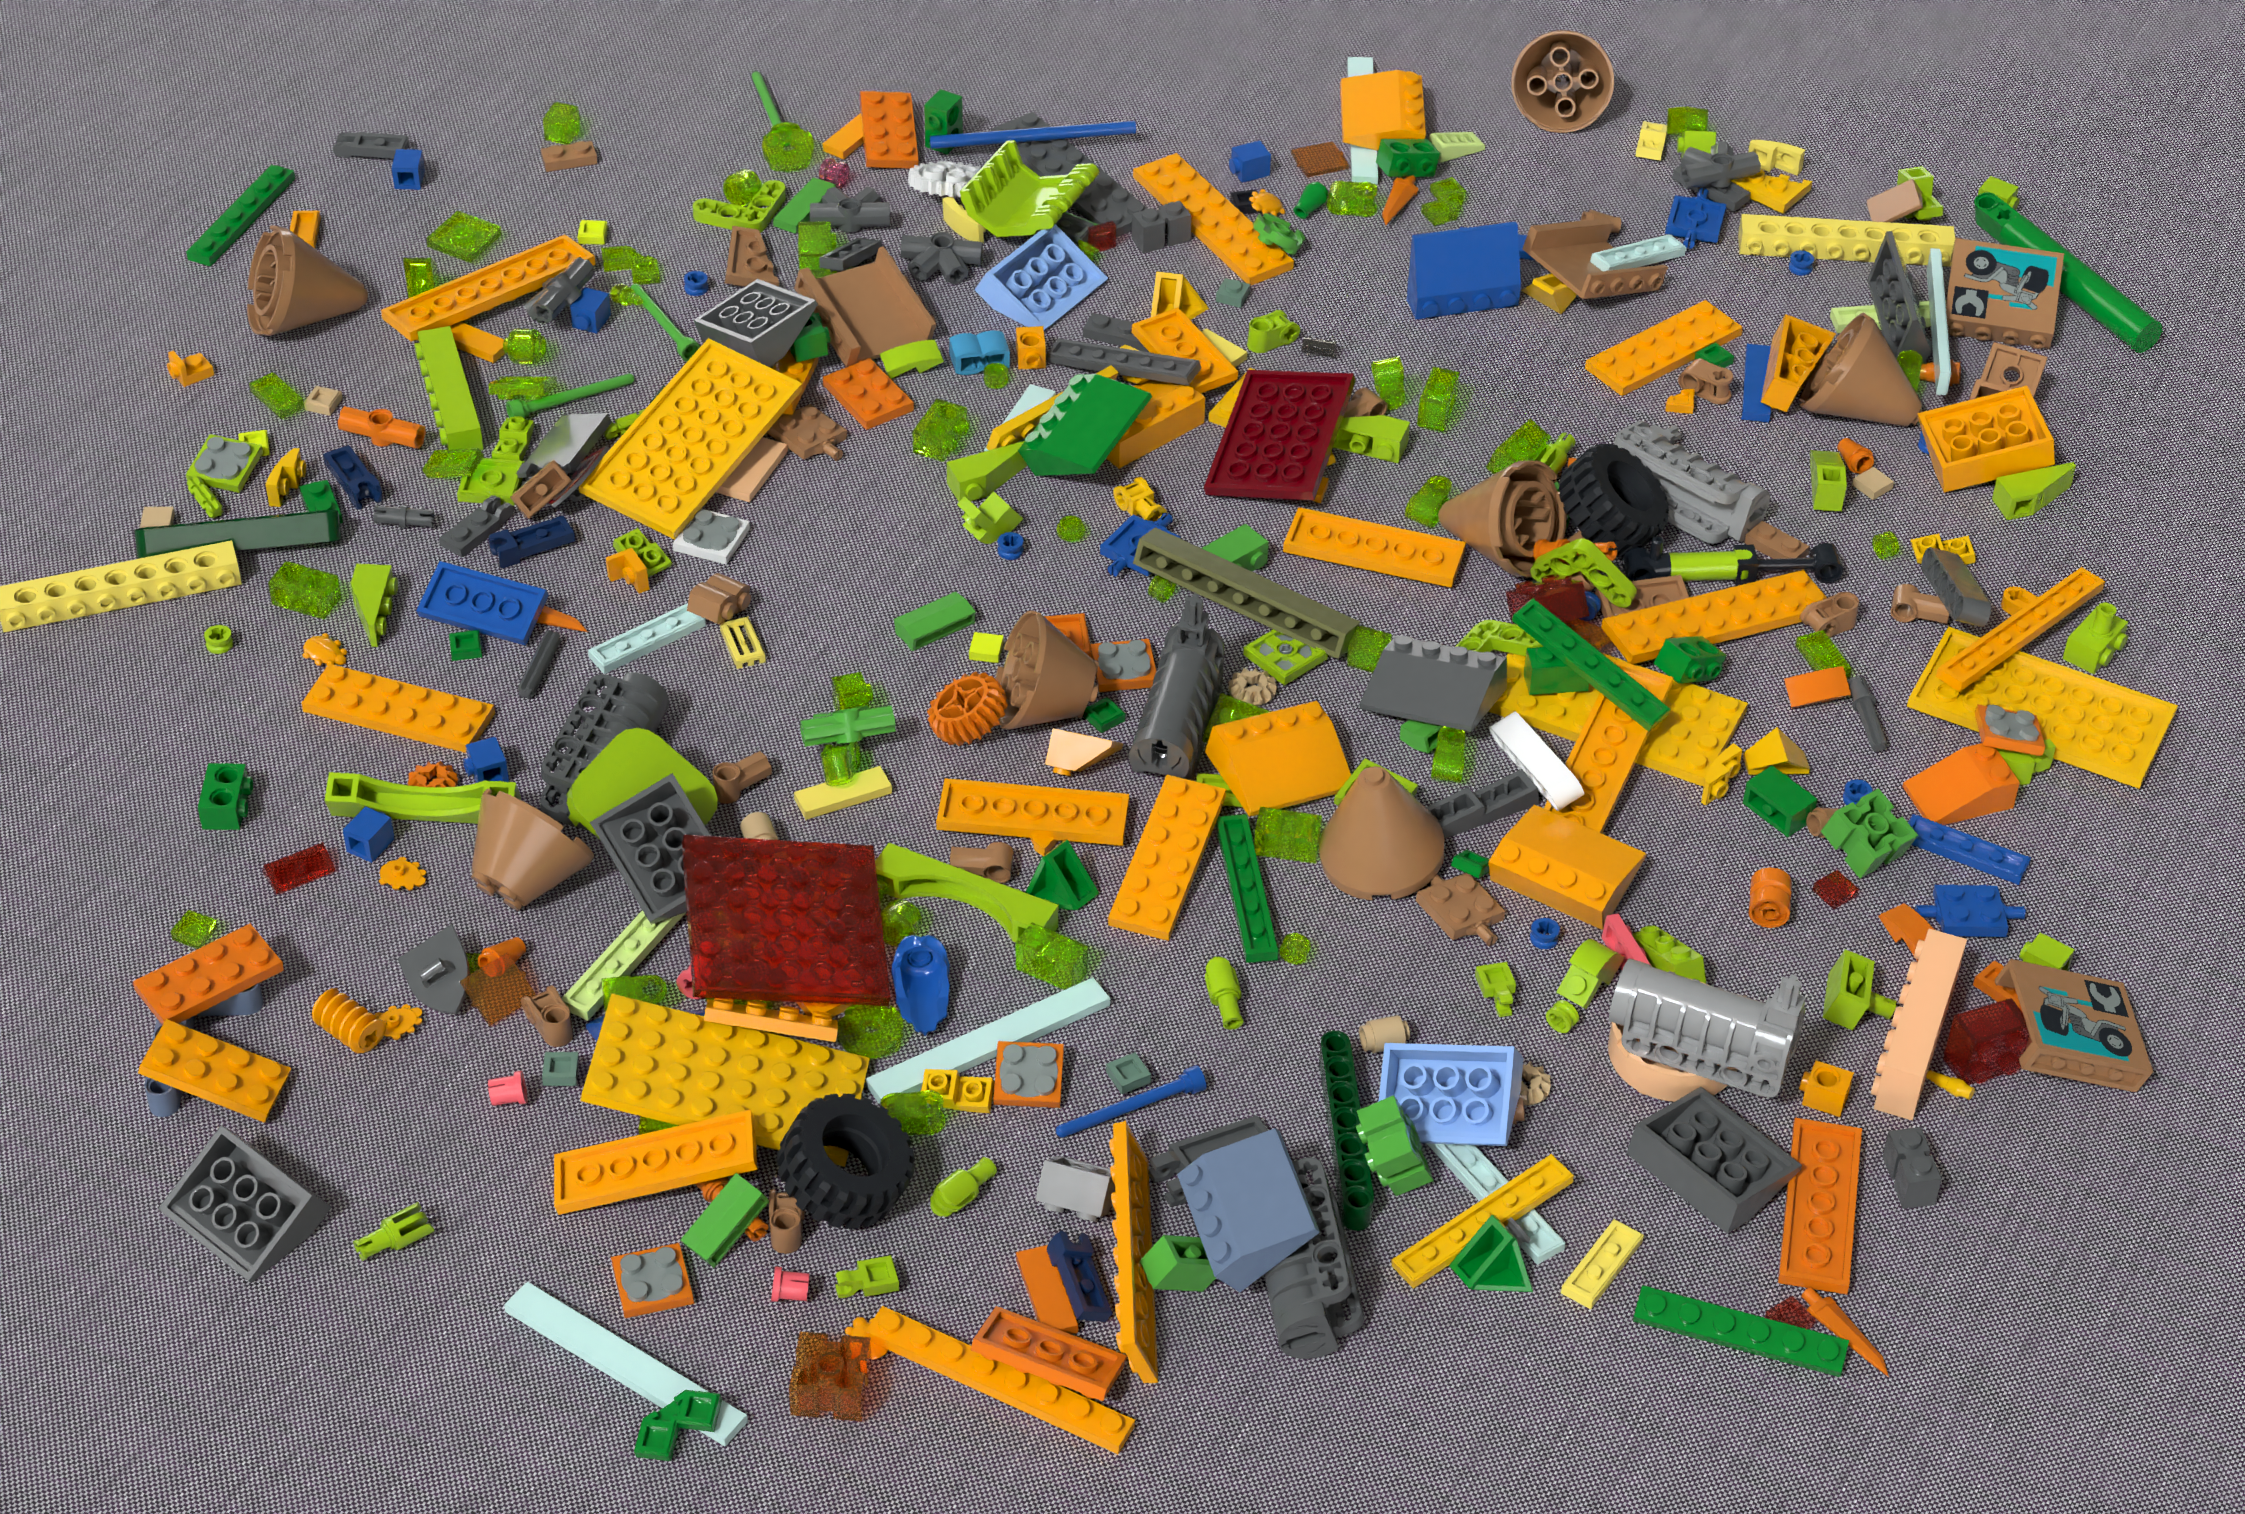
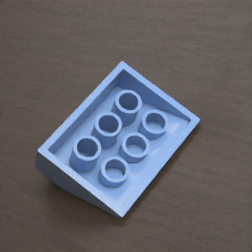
M1055 224L1051 229L1039 231L988 271L975 288V291L992 309L1026 327L1043 326L1045 331L1105 283L1108 277Z
M1385 1043L1379 1101L1394 1095L1402 1106L1404 1114L1407 1113L1414 1123L1421 1143L1507 1146L1521 1091L1524 1058L1514 1046Z

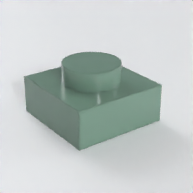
M1225 278L1216 292V302L1241 308L1250 293V284Z
M545 1052L542 1073L543 1086H577L578 1052Z
M1136 1052L1106 1063V1073L1121 1094L1151 1083V1073Z

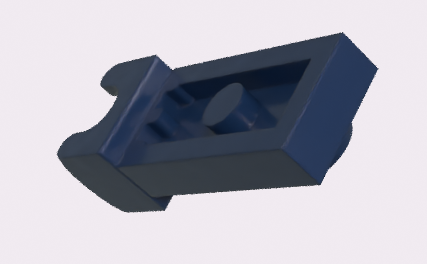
M349 445L323 454L324 464L347 493L349 501L355 509L361 510L363 508L361 500L364 498H372L377 503L382 502L383 494L380 482L373 473L370 474Z
M563 515L512 532L505 529L489 535L490 551L492 555H498L500 568L519 564L521 558L575 541L574 531Z
M1059 1231L1050 1240L1047 1246V1253L1052 1266L1058 1267L1077 1320L1106 1322L1112 1315V1311L1091 1258L1094 1250L1088 1235L1081 1233L1078 1242L1074 1244L1069 1240L1066 1232Z

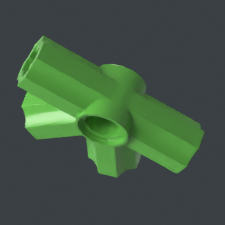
M867 705L851 709L813 714V718L800 720V732L803 745L807 747L831 742L838 744L863 740V737L896 732V724L891 705L869 708Z

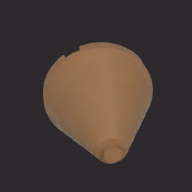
M271 225L272 233L263 232L253 255L247 290H253L254 305L247 304V315L250 327L255 334L264 336L276 335L359 310L362 305L366 304L368 291L364 288L362 282L285 227Z
M1861 313L1836 338L1838 342L1832 350L1823 355L1801 393L1799 401L1802 403L1799 406L1808 412L1900 426H1908L1910 423L1915 425L1919 421L1917 413L1924 412L1921 410L1922 402L1875 320L1867 314Z
M1521 460L1513 463L1446 501L1438 514L1439 521L1444 529L1463 542H1466L1467 545L1509 574L1517 577H1532L1530 570L1535 562L1533 548L1536 541L1547 539L1549 542H1556L1558 539H1564L1566 529L1564 503L1560 501V492H1557L1553 482L1558 477L1548 465L1535 460Z
M1376 766L1369 767L1359 774L1325 825L1319 840L1320 862L1327 878L1344 893L1365 900H1372V895L1390 894L1391 900L1398 899L1420 890L1436 876L1444 860V834L1436 817L1387 770Z

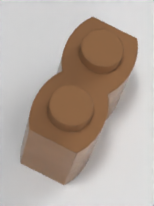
M715 573L706 582L697 584L690 591L687 611L717 624H722L726 620H730L734 614L747 609L751 601V595L749 594L750 586L721 573Z

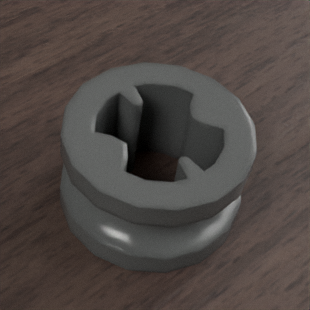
M1510 1217L1506 1228L1516 1237L1521 1250V1244L1524 1242L1529 1243L1531 1239L1517 1222Z

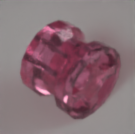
M828 157L821 164L819 179L836 184L837 188H843L849 177V164L844 162L836 163L834 159Z

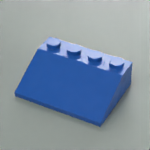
M1516 221L1412 235L1406 300L1415 319L1519 305L1521 274L1518 224Z

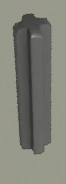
M548 630L545 632L518 686V695L521 698L531 699L534 696L561 642L560 634L557 631L552 632Z

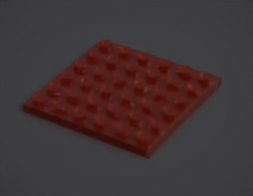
M699 835L683 836L682 853L693 997L874 1006L889 1005L891 997L873 845Z

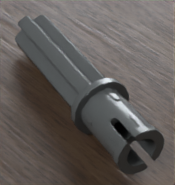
M1859 675L1854 676L1848 680L1850 693L1853 698L1852 707L1855 711L1859 712L1872 751L1879 752L1880 750H1885L1888 744L1874 708L1876 699L1869 691L1866 678L1864 676L1861 678Z

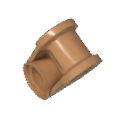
M1699 358L1695 359L1678 377V383L1683 390L1695 389L1694 395L1704 398L1711 403L1725 404L1731 399L1729 386L1733 381V373L1727 368L1719 367Z
M1839 592L1834 596L1808 605L1802 611L1800 619L1805 625L1812 627L1815 631V636L1819 640H1827L1834 635L1855 627L1859 599L1853 593Z
M553 985L548 986L546 991L533 997L524 996L521 998V1004L527 1019L535 1026L548 1045L561 1047L570 1043L573 1039L570 1010Z
M770 1189L769 1221L771 1245L779 1253H793L802 1244L805 1210L802 1211L795 1204L797 1200L794 1197L790 1198L787 1192L777 1193L775 1189Z

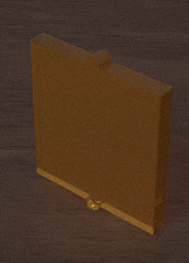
M1333 141L1291 150L1296 166L1301 168L1307 178L1349 169V164L1343 157V152L1339 151Z
M508 952L460 981V984L472 1000L471 1006L478 1009L489 1027L521 1008L522 997L528 996L530 998L536 995L525 979L526 973L519 970Z

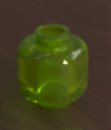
M740 169L730 174L724 180L723 193L731 204L745 206L760 191L762 183L754 171Z
M515 328L504 339L503 349L504 353L508 354L512 363L537 364L541 358L545 357L547 344L545 337L541 336L537 329Z
M897 899L891 901L878 914L875 921V929L878 936L885 943L898 947L899 943L906 936L916 935L920 931L922 916L912 903Z

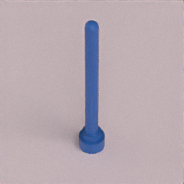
M1198 1065L1183 1070V1074H1180L1177 1080L1058 1125L1055 1130L1056 1135L1060 1138L1067 1137L1180 1092L1185 1094L1190 1092L1194 1095L1206 1090L1205 1077Z

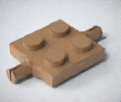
M811 404L794 411L793 415L782 414L767 431L777 441L787 444L788 449L803 460L815 454L824 453L837 461V459H841L843 451L835 445L847 438L846 429Z
M1464 873L1448 880H1444L1436 874L1429 882L1430 887L1417 892L1415 901L1452 940L1465 935H1478L1487 946L1496 943L1498 937L1489 927L1504 920L1505 910L1470 874Z

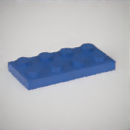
M439 561L416 612L419 617L470 631L479 630L481 634L526 646L549 594L546 589Z

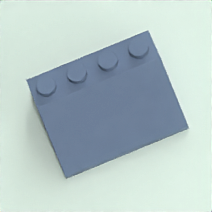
M1276 1128L1202 1154L1177 1174L1214 1277L1238 1292L1243 1291L1320 1232L1281 1133Z

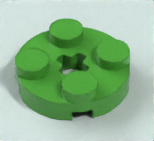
M1264 213L1263 217L1261 214H1258L1253 223V228L1260 233L1258 236L1260 241L1267 245L1275 243L1281 246L1285 252L1292 255L1296 254L1305 240V236L1300 230L1297 229L1294 233L1289 229L1291 225L1289 222L1268 213Z

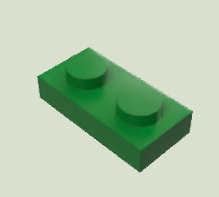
M328 480L299 486L307 512L338 510L340 524L343 523L342 514Z

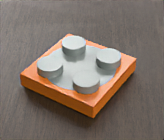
M1149 639L1090 644L1092 659L1099 662L1098 671L1095 675L1099 692L1152 687L1156 667Z
M1977 704L1975 717L1983 746L2036 756L2043 755L2045 744L2037 715L2024 710L2018 712L2006 710L1997 705L1984 706Z
M998 1041L994 1105L1060 1108L1064 1044Z
M680 1243L611 1257L624 1318L694 1304Z

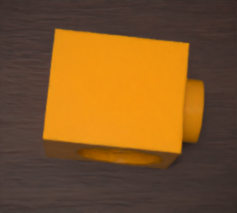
M1043 326L1016 327L1018 370L1046 368V346Z
M1815 1060L1811 1073L1805 1071L1800 1083L1799 1090L1804 1091L1802 1105L1841 1117L1849 1096L1854 1072Z

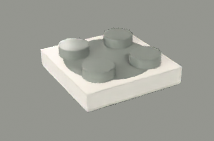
M701 509L673 542V551L727 565L750 530V521Z

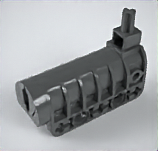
M1193 594L1192 597L1186 596L1185 609H1183L1180 622L1173 625L1166 634L1164 648H1162L1158 670L1155 673L1153 685L1148 694V701L1144 706L1143 716L1139 721L1138 730L1129 752L1132 772L1145 773L1148 771L1177 776L1191 781L1195 778L1220 697L1224 668V642L1214 629H1208L1209 613L1203 612V599H1199V594Z
M626 672L623 679L599 674L589 680L542 762L541 777L547 785L541 794L540 811L558 822L588 830L581 823L575 826L568 818L570 812L567 806L566 794L578 775L618 734L632 728L646 729L655 734L670 704L667 692L656 680L637 672ZM602 686L607 687L602 690L600 697L597 696V689H601ZM588 706L597 708L588 713L583 710ZM568 747L565 754L559 751L562 748ZM556 795L559 796V804H556L554 807H550L549 805L554 804L556 800Z
M1313 1157L1292 1161L1318 1229L1321 1232L1325 1227L1327 1237L1320 1236L1319 1232L1264 1274L1279 1347L1286 1355L1299 1359L1318 1358L1334 1352L1339 1348L1338 1336L1352 1333L1358 1330L1364 1323V1311L1339 1204L1334 1193L1330 1190L1327 1175L1321 1161ZM1312 1169L1315 1185L1309 1186L1306 1171ZM1324 1200L1323 1204L1319 1206V1202ZM1330 1252H1335L1338 1255L1333 1262H1331L1332 1257ZM1339 1282L1338 1289L1332 1290L1333 1286ZM1348 1303L1352 1314L1351 1319L1345 1321L1342 1304Z

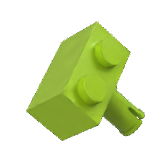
M2106 602L2100 603L2070 634L2062 659L2095 674L2102 665L2107 666L2116 650L2121 651L2128 640V635L2125 634L2128 621L2115 615L2117 610L2114 605Z
M1846 949L1843 951L1828 974L1822 1018L1853 1030L1866 1010L1880 1015L1887 1020L1892 1017L1897 1001L1871 991L1875 961Z

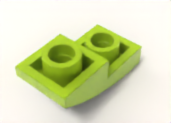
M935 340L907 343L880 353L891 379L915 367L919 373H922L944 362Z
M519 416L506 418L499 429V441L492 451V459L522 461L531 440L534 421L525 420Z
M639 528L613 541V547L618 553L633 548L646 566L648 577L672 565V562L656 542L650 544Z

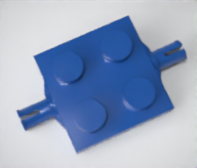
M1703 188L1698 189L1697 197L1675 195L1667 221L1665 234L1674 235L1679 238L1685 237L1683 245L1688 248L1690 242L1689 249L1694 247L1696 239L1703 242L1717 243L1727 204L1708 200L1709 191L1706 188L1703 194Z
M1163 513L1154 522L1144 520L1135 515L1129 517L1100 545V554L1114 561L1107 568L1110 575L1117 576L1121 570L1128 567L1145 576H1149L1152 572L1133 564L1139 538L1156 527L1181 539V536L1166 529L1173 522L1172 516Z
M1934 885L1933 898L1935 904H1916L1915 911L1923 918H1935L1940 924L1943 933L1966 937H2007L2009 928L2007 919L2024 920L2026 914L2025 906H2006L2001 900L1998 886Z

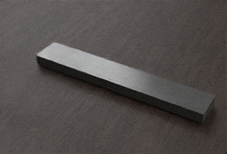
M1060 338L1057 339L1046 354L1047 363L1101 371L1112 365L1120 375L1188 386L1201 370L1199 360Z

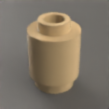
M754 812L747 815L742 820L740 829L749 851L755 856L775 854L778 849L779 840L769 815L763 812Z
M1396 1015L1367 1021L1366 1025L1359 1027V1037L1365 1052L1372 1051V1053L1384 1051L1385 1043H1406V1040L1410 1039V1031L1405 1020L1402 1021L1400 1016Z

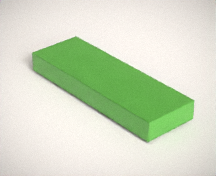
M813 177L773 218V226L796 234L810 220V203H822V196L825 195L827 189L836 187V184Z

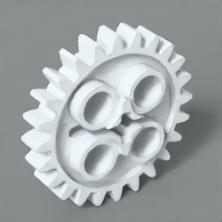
M952 161L929 162V164L920 163V166L914 165V168H910L908 183L910 187H914V190L929 192L930 195L939 194V196L961 197L960 190L981 169V166L974 167L973 164L963 165L962 162L956 164Z

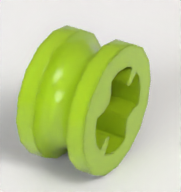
M215 625L208 628L204 633L207 650L214 654H222L229 651L233 647L231 630L224 625Z
M1559 1000L1546 1012V1019L1554 1030L1559 1033H1567L1579 1021V1015L1572 1004Z

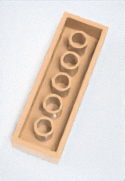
M1928 929L1925 941L1918 940L1913 958L1919 960L1918 962H1911L1906 981H1910L1911 984L1903 985L1899 1003L1904 1004V1006H1899L1895 1009L1891 1026L1896 1027V1030L1891 1029L1888 1031L1883 1048L1888 1050V1053H1881L1876 1073L1882 1075L1875 1076L1871 1094L1876 1096L1875 1110L1913 1121L1926 1080V1074L1929 1070L1957 982L1967 939Z

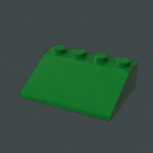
M1098 374L1075 375L1070 379L1069 385L1063 393L1054 400L1050 410L1040 418V422L1033 432L1026 436L1025 442L1018 452L1035 476L1095 474L1150 401L1152 395L1150 392Z

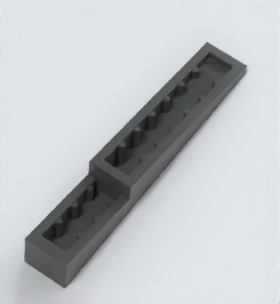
M1520 769L1475 792L1466 787L1426 808L1436 817L1443 830L1444 839L1531 808L1534 804L1539 805L1538 788L1523 769Z

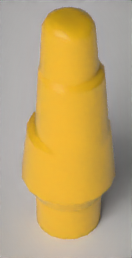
M1929 1070L1926 1074L1927 1079L1955 1097H1964L1970 1100L1974 1095L1975 1088L1967 1085L1964 1080L1948 1077Z

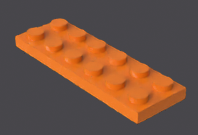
M1794 1118L1790 1156L1799 1162L1802 1167L1787 1183L1778 1283L1804 1288L1812 1287L1816 1290L1847 1295L1850 1284L1862 1128Z

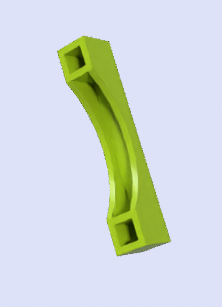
M329 772L324 801L331 816L355 817L366 806L377 812L385 813L391 819L478 824L481 796L486 789H491L490 795L496 796L501 791L521 800V795L516 782L481 781L457 787H419L382 781L362 774Z
M888 843L871 866L872 889L898 899L933 896L970 904L994 918L1006 930L1013 942L1042 952L1058 928L1059 905L1027 894L1019 889L1000 884L989 878L970 873L962 868L943 863L935 858L916 853L905 847Z

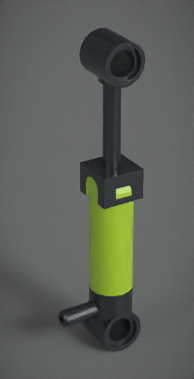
M1656 536L1652 539L1651 551L1640 547L1633 548L1625 553L1623 557L1626 577L1630 581L1681 575L1683 581L1734 580L1735 586L1755 582L1758 571L1811 569L1817 581L1828 584L1839 580L1843 575V566L1838 549L1831 543L1816 545L1810 551V558L1758 559L1754 544L1734 545L1733 551L1662 553L1664 539Z

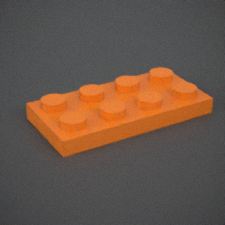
M860 91L859 102L866 167L914 168V165H918L919 160L911 93Z
M249 923L134 980L133 985L136 993L162 1025L166 1019L179 1024L284 971L280 958Z
M995 1306L973 1338L970 1349L988 1360H997L1014 1367L1020 1372L1031 1373L1048 1380L1051 1384L1065 1386L1080 1392L1087 1398H1096L1104 1401L1124 1368L1127 1355L998 1306Z

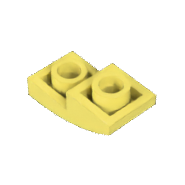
M953 197L943 198L944 221L963 238L969 241L983 242L984 244L983 232H986V229L969 217L961 204L958 205Z

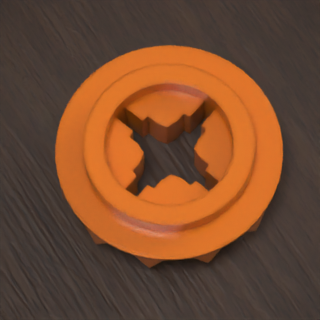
M428 761L424 767L416 765L415 771L409 773L407 784L408 786L457 787L458 778L452 765L444 766L442 761L431 764ZM433 776H437V778L433 779L432 782H429V784L427 783V780H431Z

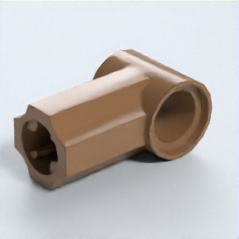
M1362 387L1355 392L1348 403L1343 418L1385 415L1388 405L1386 401L1370 389Z
M1901 584L1895 588L1890 611L1891 616L1896 621L1907 623L1918 618L1947 624L1949 612L1938 596L1920 593L1918 588L1911 584Z
M759 751L735 764L730 762L717 764L713 768L712 773L713 786L718 802L724 804L736 802L741 796V790L771 775L772 766L769 764L767 756Z
M1003 842L991 843L986 849L951 847L950 865L1003 884L1010 879L1014 851L1010 845Z

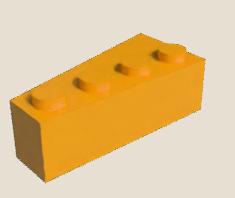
M1785 314L1772 338L1761 403L1773 409L1787 412L1828 350L1836 333Z

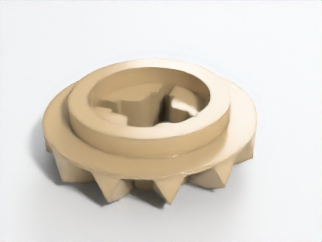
M1243 668L1241 673L1233 674L1232 680H1229L1228 689L1233 699L1242 704L1262 705L1273 699L1277 686L1275 678L1269 677L1268 671L1260 673L1257 668L1253 671Z
M1531 1061L1527 1065L1523 1064L1522 1077L1530 1082L1529 1089L1523 1081L1521 1082L1520 1094H1523L1524 1105L1540 1103L1550 1093V1075L1544 1073L1543 1066L1534 1067Z

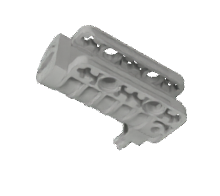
M1640 420L1617 432L1614 444L1618 445V448L1627 449L1632 456L1636 455L1641 459V463L1645 467L1648 466L1652 471L1651 474L1660 482V488L1667 497L1666 503L1669 504L1667 522L1707 543H1719L1729 536L1743 542L1745 541L1746 534L1763 520L1770 502L1769 491L1752 482L1745 483L1733 472L1726 473L1716 463H1707L1697 453H1688L1685 447L1680 444L1673 445L1674 442L1682 437V434L1678 432V426L1674 425L1663 429L1654 424L1649 427L1647 422Z
M1629 958L1623 967L1616 985L1609 1012V1021L1624 1026L1622 1045L1628 1052L1769 1098L1778 1095L1783 1084L1788 1062L1794 1056L1798 1047L1805 1016L1804 1004L1806 997L1799 995L1802 982L1797 981V976L1793 974L1789 978L1783 976L1780 988H1776L1773 997H1768L1766 1003L1751 999L1749 996H1741L1726 991L1724 988H1716L1701 983L1699 980H1691L1676 975L1675 972H1666ZM1663 1046H1670L1677 1052L1665 1049ZM1727 1067H1734L1740 1070L1742 1073L1729 1070Z

